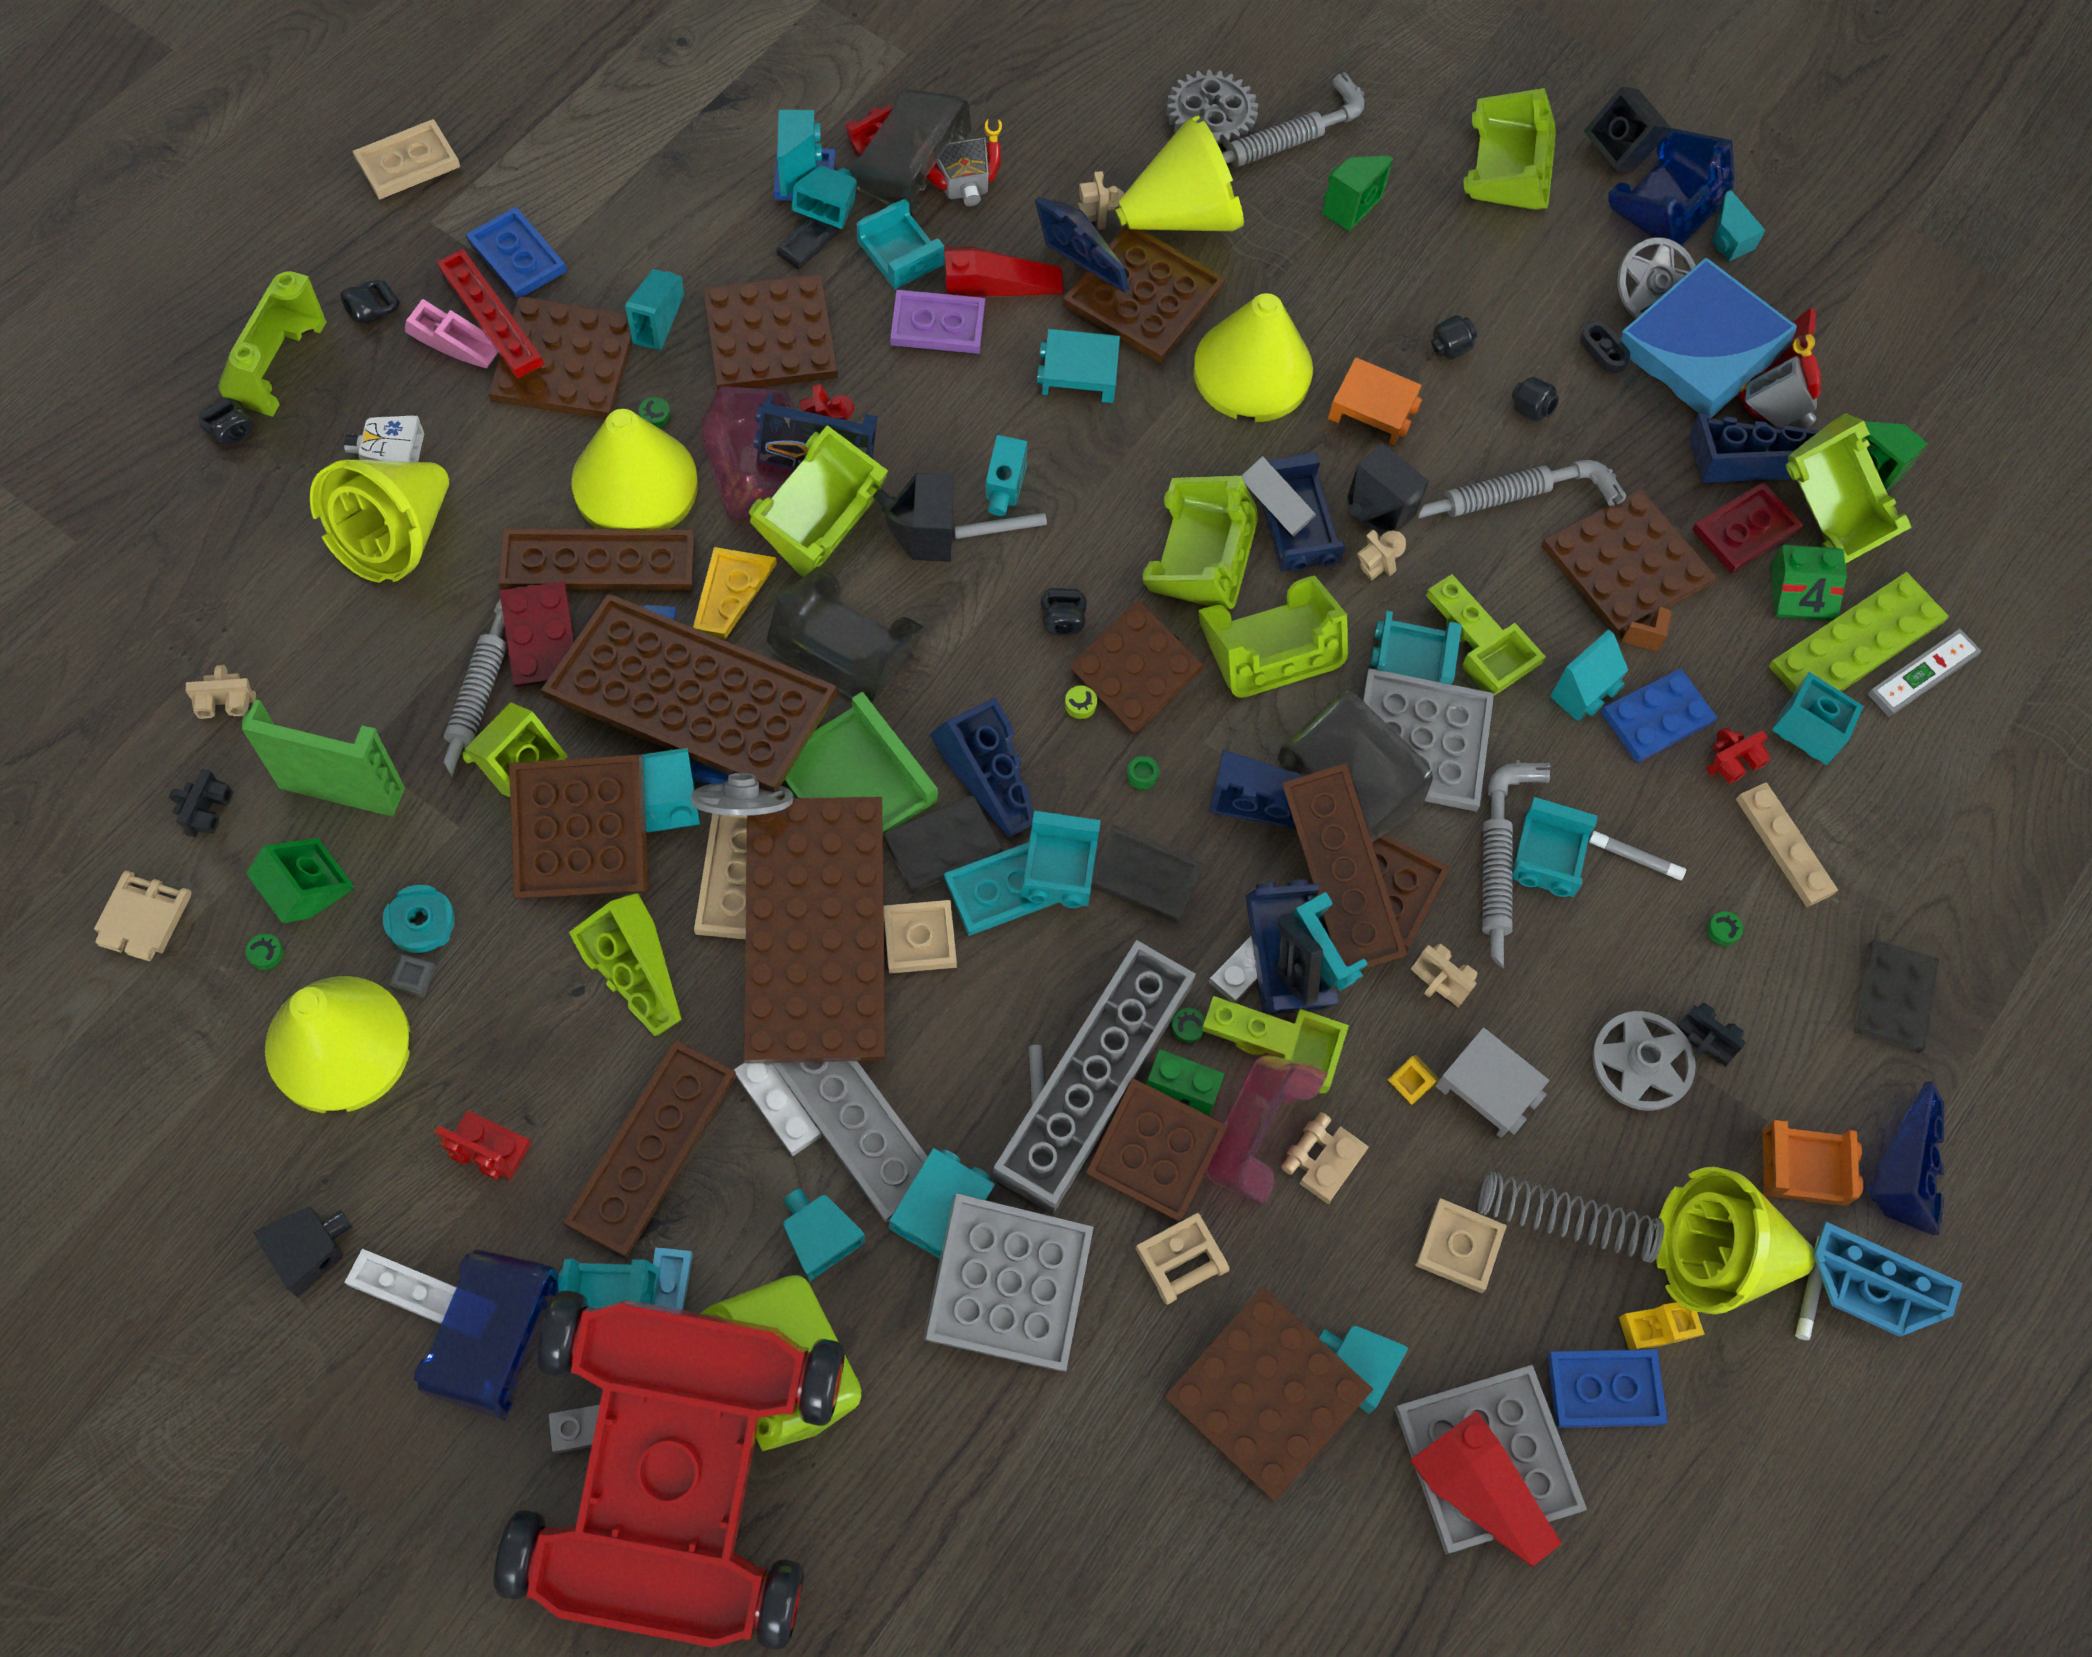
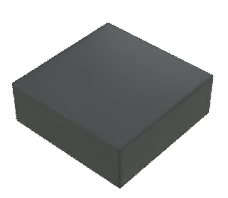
M401 954L389 987L395 991L424 998L436 970V965L433 962Z

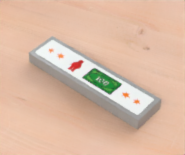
M1958 629L1871 689L1867 695L1890 717L1977 657L1981 650L1961 629Z

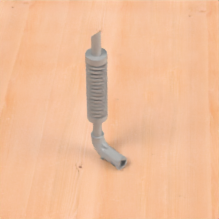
M1343 72L1342 75L1338 74L1332 84L1342 95L1343 101L1346 104L1341 106L1340 110L1324 116L1314 111L1302 117L1300 116L1258 133L1229 142L1226 146V152L1222 153L1226 164L1231 163L1234 168H1238L1274 153L1319 138L1324 135L1325 127L1341 121L1347 123L1360 116L1364 109V92L1360 91L1361 88L1353 83L1346 72Z
M1580 460L1573 462L1572 466L1550 471L1546 465L1447 490L1444 493L1443 500L1424 504L1418 518L1447 511L1450 517L1460 516L1550 492L1553 489V483L1570 478L1577 480L1590 478L1594 484H1597L1609 506L1615 504L1613 500L1616 504L1622 503L1626 498V493L1617 482L1616 474L1612 473V469H1608L1598 461Z
M499 599L494 609L496 616L489 635L479 636L444 733L445 740L450 744L443 762L452 777L463 747L466 748L475 739L507 650V643L502 640L505 625L501 599Z
M1516 760V763L1506 764L1497 769L1490 778L1488 795L1491 797V819L1483 823L1482 932L1490 935V956L1503 969L1504 936L1511 934L1513 931V824L1509 820L1504 819L1505 797L1508 795L1509 784L1519 785L1520 782L1549 783L1550 762L1520 763V760Z

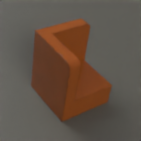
M1659 607L1653 619L1649 618L1642 623L1630 622L1625 632L1622 633L1621 642L1658 651L1667 637L1672 610Z

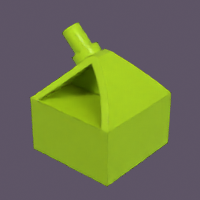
M511 702L462 753L466 763L469 764L475 761L500 793L510 797L509 763L565 760L568 757L533 711Z

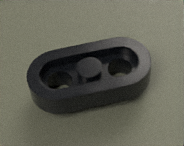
M1591 321L1584 326L1580 335V342L1595 361L1607 372L1618 373L1623 371L1630 359V351L1607 324L1601 321Z

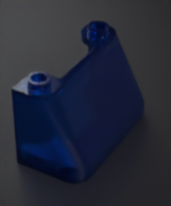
M1672 128L1657 145L1656 153L1659 164L1632 191L1629 184L1618 183L1608 193V202L1614 212L1652 238H1666L1682 246L1720 206L1726 192L1732 191L1734 188L1733 143L1729 139Z
M476 1249L472 1254H466L462 1260L459 1269V1275L462 1276L427 1359H422L417 1366L414 1381L418 1382V1390L422 1394L506 1421L513 1404L507 1400L510 1389H507V1387L515 1388L517 1381L514 1377L541 1310L546 1311L548 1307L545 1297L549 1295L555 1297L558 1293L557 1279L559 1274L554 1267L542 1263Z

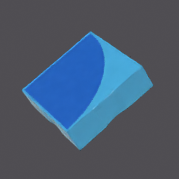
M1705 258L1622 331L1621 341L1630 351V360L1649 375L1668 385L1677 397L1696 412L1710 414L1709 419H1711L1739 393L1741 388L1751 378L1762 373L1792 346L1797 326L1708 258Z

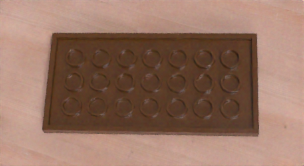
M607 594L542 687L541 692L546 699L668 750L688 748L689 759L725 774L755 775V780L759 782V788L777 792L837 695V686Z
M882 797L793 798V803L783 810L754 816L747 815L745 1064L885 1060Z

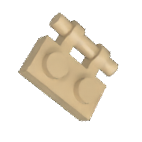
M1320 1112L1314 1121H1309L1303 1129L1305 1134L1297 1145H1292L1286 1152L1287 1158L1281 1165V1168L1290 1175L1295 1172L1297 1167L1303 1169L1307 1173L1299 1184L1329 1204L1369 1146L1341 1126L1332 1137L1325 1130L1331 1119L1325 1113ZM1315 1143L1324 1148L1316 1161L1308 1155V1152Z

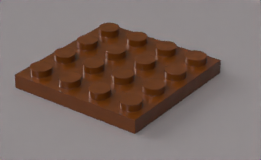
M1126 225L1108 246L1125 268L1129 290L1124 293L1087 270L1063 298V306L1111 335L1120 336V340L1162 363L1225 285L1226 278L1143 230L1128 229Z
M821 274L703 287L718 392L838 378Z
M519 296L512 317L538 351L544 365L517 379L500 356L489 391L490 401L606 419L613 412L632 345L627 313Z
M1642 489L1626 496L1622 503L1616 504L1615 502L1613 506H1607L1545 538L1541 545L1605 625L1614 633L1615 637L1625 632L1630 622H1644L1653 617L1659 607L1668 609L1711 586L1717 578Z
M642 755L509 763L514 899L648 891L644 765Z
M1262 1286L1164 1397L1275 1502L1374 1389Z

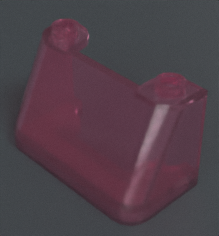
M720 386L703 416L701 424L702 438L725 511L730 519L750 518L749 511L753 504L759 498L763 501L767 497L772 498L795 471L790 468L757 462L758 449L753 448L755 432L760 428V423L755 422L758 404H764L767 395L771 394L774 395V405L795 409L787 390Z
M1264 1055L1258 1058L1253 1063L1224 1123L1229 1126L1205 1174L1208 1179L1218 1186L1262 1207L1273 1188L1274 1175L1270 1167L1255 1159V1155L1283 1100L1292 1105L1296 1099L1310 1100L1316 1097L1328 1073L1312 1065L1272 1055Z

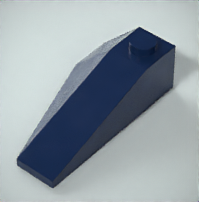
M1038 197L1035 200L1046 246L1122 292L1126 293L1129 290L1124 266L1083 211L1075 209L1066 203Z
M996 697L946 721L930 734L945 763L1009 838L1032 826L1034 812L1027 785L1022 782L1019 766L1022 765L1020 756L1015 755L1011 739L1014 737L1013 728Z

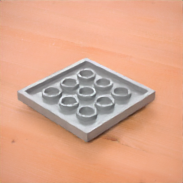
M1369 668L1366 674L1351 769V779L1354 787L1477 812L1480 807L1494 693Z
M957 1193L954 1194L923 1340L1065 1372L1067 1370L1094 1227Z
M1533 1365L1404 1403L1394 1408L1412 1458L1477 1410L1500 1441L1548 1522L1587 1510ZM1417 1472L1446 1555L1495 1540L1493 1535L1474 1521L1471 1522L1463 1516L1460 1510L1445 1499L1442 1500L1434 1494Z

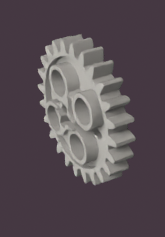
M1211 70L1207 71L1206 76L1196 71L1195 78L1187 74L1185 82L1178 80L1177 87L1171 88V95H1168L1166 116H1169V125H1175L1174 133H1176L1186 120L1199 115L1200 119L1197 120V123L1205 121L1217 144H1222L1226 148L1230 141L1246 137L1248 132H1253L1258 116V103H1255L1256 95L1250 94V86L1242 88V79L1236 82L1232 81L1233 74L1224 78L1222 71H1219L1216 76L1212 75Z

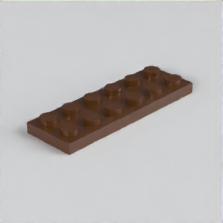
M503 529L498 584L500 590L565 581L567 590L693 591L694 530Z
M1347 763L1283 782L1284 792L1313 884H1319L1320 891L1316 894L1319 896L1326 892L1333 903L1323 916L1330 939L1345 965L1349 967L1365 959L1368 965L1363 969L1407 957L1408 955Z
M675 1040L564 1219V1226L627 1259L734 1081L736 1071Z

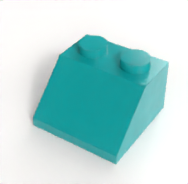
M779 110L777 160L781 196H788L792 193L794 184L816 168L817 161H822V143H816V141H821V124L815 123L814 110Z
M1608 629L1572 661L1564 670L1550 695L1576 721H1580L1586 714L1592 717L1603 706L1604 702L1602 700L1607 695L1613 698L1625 685L1622 679L1626 675L1628 668L1613 632Z
M1808 672L1780 712L1772 731L1779 734L1782 739L1790 741L1807 752L1812 758L1818 759L1827 765L1849 741L1864 706L1816 675Z
M688 748L643 754L646 833L699 825L698 809L691 804V793L695 790Z

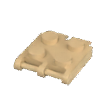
M124 871L94 928L98 933L95 943L100 947L120 953L124 950L127 955L150 962L156 952L163 953L191 897V890L186 888L177 890L164 886L160 880L153 879L151 882L135 877L133 872ZM131 884L141 885L148 889L147 891L131 886ZM160 892H164L177 897L176 899H172L159 894Z

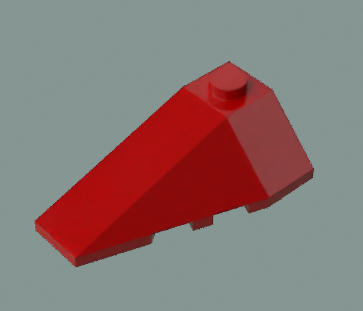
M944 246L946 294L969 297L1063 295L1062 268L1059 266L976 246Z

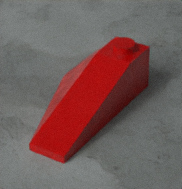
M1477 1410L1409 1460L1434 1494L1442 1500L1448 1501L1460 1510L1463 1516L1471 1522L1474 1521L1493 1535L1496 1541L1529 1566L1533 1567L1562 1545L1500 1441Z

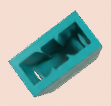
M818 166L794 184L792 211L842 229L854 206L857 180L852 177L851 172L846 168H839L835 171L824 166Z
M1001 435L996 437L986 479V499L990 501L988 512L991 514L1004 516L1006 515L1008 505H1017L1027 468V441Z
M797 1189L783 1200L792 1213V1216L782 1223L783 1228L808 1282L865 1244V1234L825 1194L810 1202L801 1189Z
M1354 1325L1346 1332L1343 1339L1323 1329L1319 1339L1374 1389L1359 1406L1370 1414L1380 1402L1408 1347Z

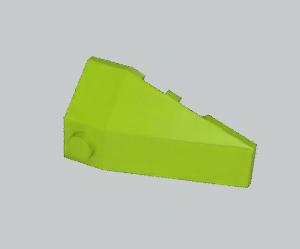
M638 893L610 901L569 932L584 962L592 970L598 969L608 980L606 985L613 992L617 990L628 1001V1008L655 1037L682 1020L654 921Z

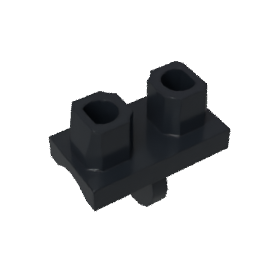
M201 769L194 784L187 782L183 790L172 789L169 794V798L176 803L172 811L178 815L176 822L185 829L184 833L195 838L198 832L215 833L220 817L216 812L209 811L212 803L226 806L233 795V790L228 784L217 780L212 771Z
M1702 1003L1698 1007L1694 1005L1677 1027L1684 1033L1687 1039L1697 1045L1693 1052L1695 1057L1699 1058L1706 1052L1726 1067L1746 1044L1742 1039L1744 1031L1734 1023H1728L1726 1026H1723L1714 1019L1716 1016L1715 1010L1708 1004Z

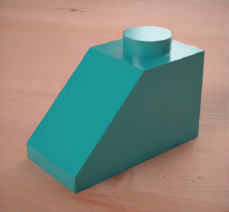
M1730 190L1726 192L1717 210L1712 242L1728 261H1732L1755 250L1766 230Z

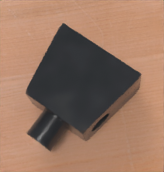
M307 1207L253 1232L286 1288L298 1297L342 1258L343 1252L334 1239L353 1228V1226L341 1209L325 1220H322L312 1207Z

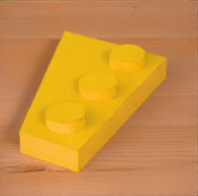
M714 547L693 628L725 640L777 565L776 557Z

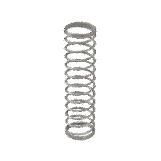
M1492 1171L1488 1172L1484 1179L1478 1202V1213L1484 1216L1490 1210L1496 1191L1497 1176H1499V1195L1494 1207V1219L1498 1216L1503 1192L1509 1181L1512 1180L1513 1196L1507 1213V1223L1511 1221L1518 1192L1526 1184L1527 1195L1520 1218V1226L1525 1224L1529 1202L1537 1188H1540V1204L1533 1224L1534 1230L1539 1227L1545 1199L1553 1191L1554 1207L1547 1225L1548 1234L1552 1232L1555 1223L1557 1206L1562 1197L1566 1195L1567 1211L1561 1227V1238L1566 1235L1571 1209L1574 1203L1580 1199L1581 1214L1574 1232L1575 1242L1579 1240L1585 1211L1591 1203H1594L1595 1216L1588 1234V1246L1594 1241L1598 1216L1602 1209L1607 1207L1608 1221L1601 1239L1602 1250L1608 1244L1612 1219L1617 1211H1621L1622 1224L1615 1241V1253H1618L1621 1249L1625 1234V1223L1633 1214L1635 1215L1636 1226L1630 1239L1628 1256L1632 1257L1635 1252L1639 1226L1645 1218L1649 1220V1227L1642 1248V1261L1652 1263L1659 1253L1664 1234L1662 1219L1654 1218L1651 1220L1649 1215H1644L1639 1220L1635 1211H1631L1625 1217L1621 1207L1611 1212L1610 1206L1606 1203L1598 1209L1595 1200L1588 1201L1584 1206L1581 1196L1575 1197L1571 1202L1567 1192H1563L1557 1199V1193L1554 1188H1550L1544 1194L1540 1184L1535 1185L1530 1192L1527 1180L1522 1181L1516 1187L1514 1177H1509L1503 1184L1501 1174ZM1657 1227L1655 1242L1650 1253L1652 1237Z

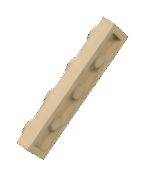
M1767 782L1741 793L1736 798V801L1806 907L1833 896L1838 891Z

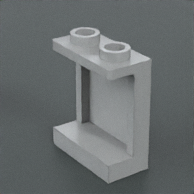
M1483 1027L1444 1073L1435 1087L1445 1095L1450 1090L1454 1091L1497 1126L1499 1131L1496 1135L1502 1139L1508 1131L1514 1135L1524 1124L1527 1118L1522 1114L1528 1106L1535 1110L1547 1095L1542 1089L1550 1080Z

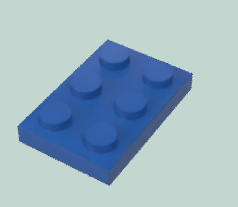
M517 207L510 209L466 234L468 243L516 300H518L519 296L523 297L567 272L565 263Z
M1681 668L1605 706L1601 711L1603 717L1637 763L1714 724L1718 718Z
M1657 1349L1555 1351L1547 1354L1556 1428L1664 1426L1668 1423Z

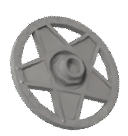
M1650 238L1634 245L1624 256L1617 278L1619 295L1627 311L1637 319L1642 314L1640 310L1654 304L1696 267L1692 257L1681 245L1666 238ZM1657 245L1651 260L1635 255L1644 247ZM1674 251L1683 259L1688 271L1674 268ZM1626 271L1637 283L1630 296L1626 287Z
M749 773L731 774L726 782L705 785L691 793V804L695 808L708 813L729 816H754L777 812L789 807L793 803V793L789 789L780 786L777 792L763 790L759 788V782L755 780V775Z
M1632 1011L1618 1015L1601 1029L1593 1046V1066L1600 1083L1613 1098L1631 1108L1645 1111L1667 1108L1679 1101L1693 1083L1696 1063L1691 1044L1674 1023L1660 1015L1645 1011ZM1643 1020L1658 1024L1669 1031L1671 1035L1653 1038ZM1623 1023V1042L1603 1044L1610 1030ZM1682 1052L1685 1054L1687 1068L1684 1082L1670 1064ZM1602 1064L1622 1072L1620 1091L1609 1080ZM1649 1086L1670 1096L1660 1101H1639Z

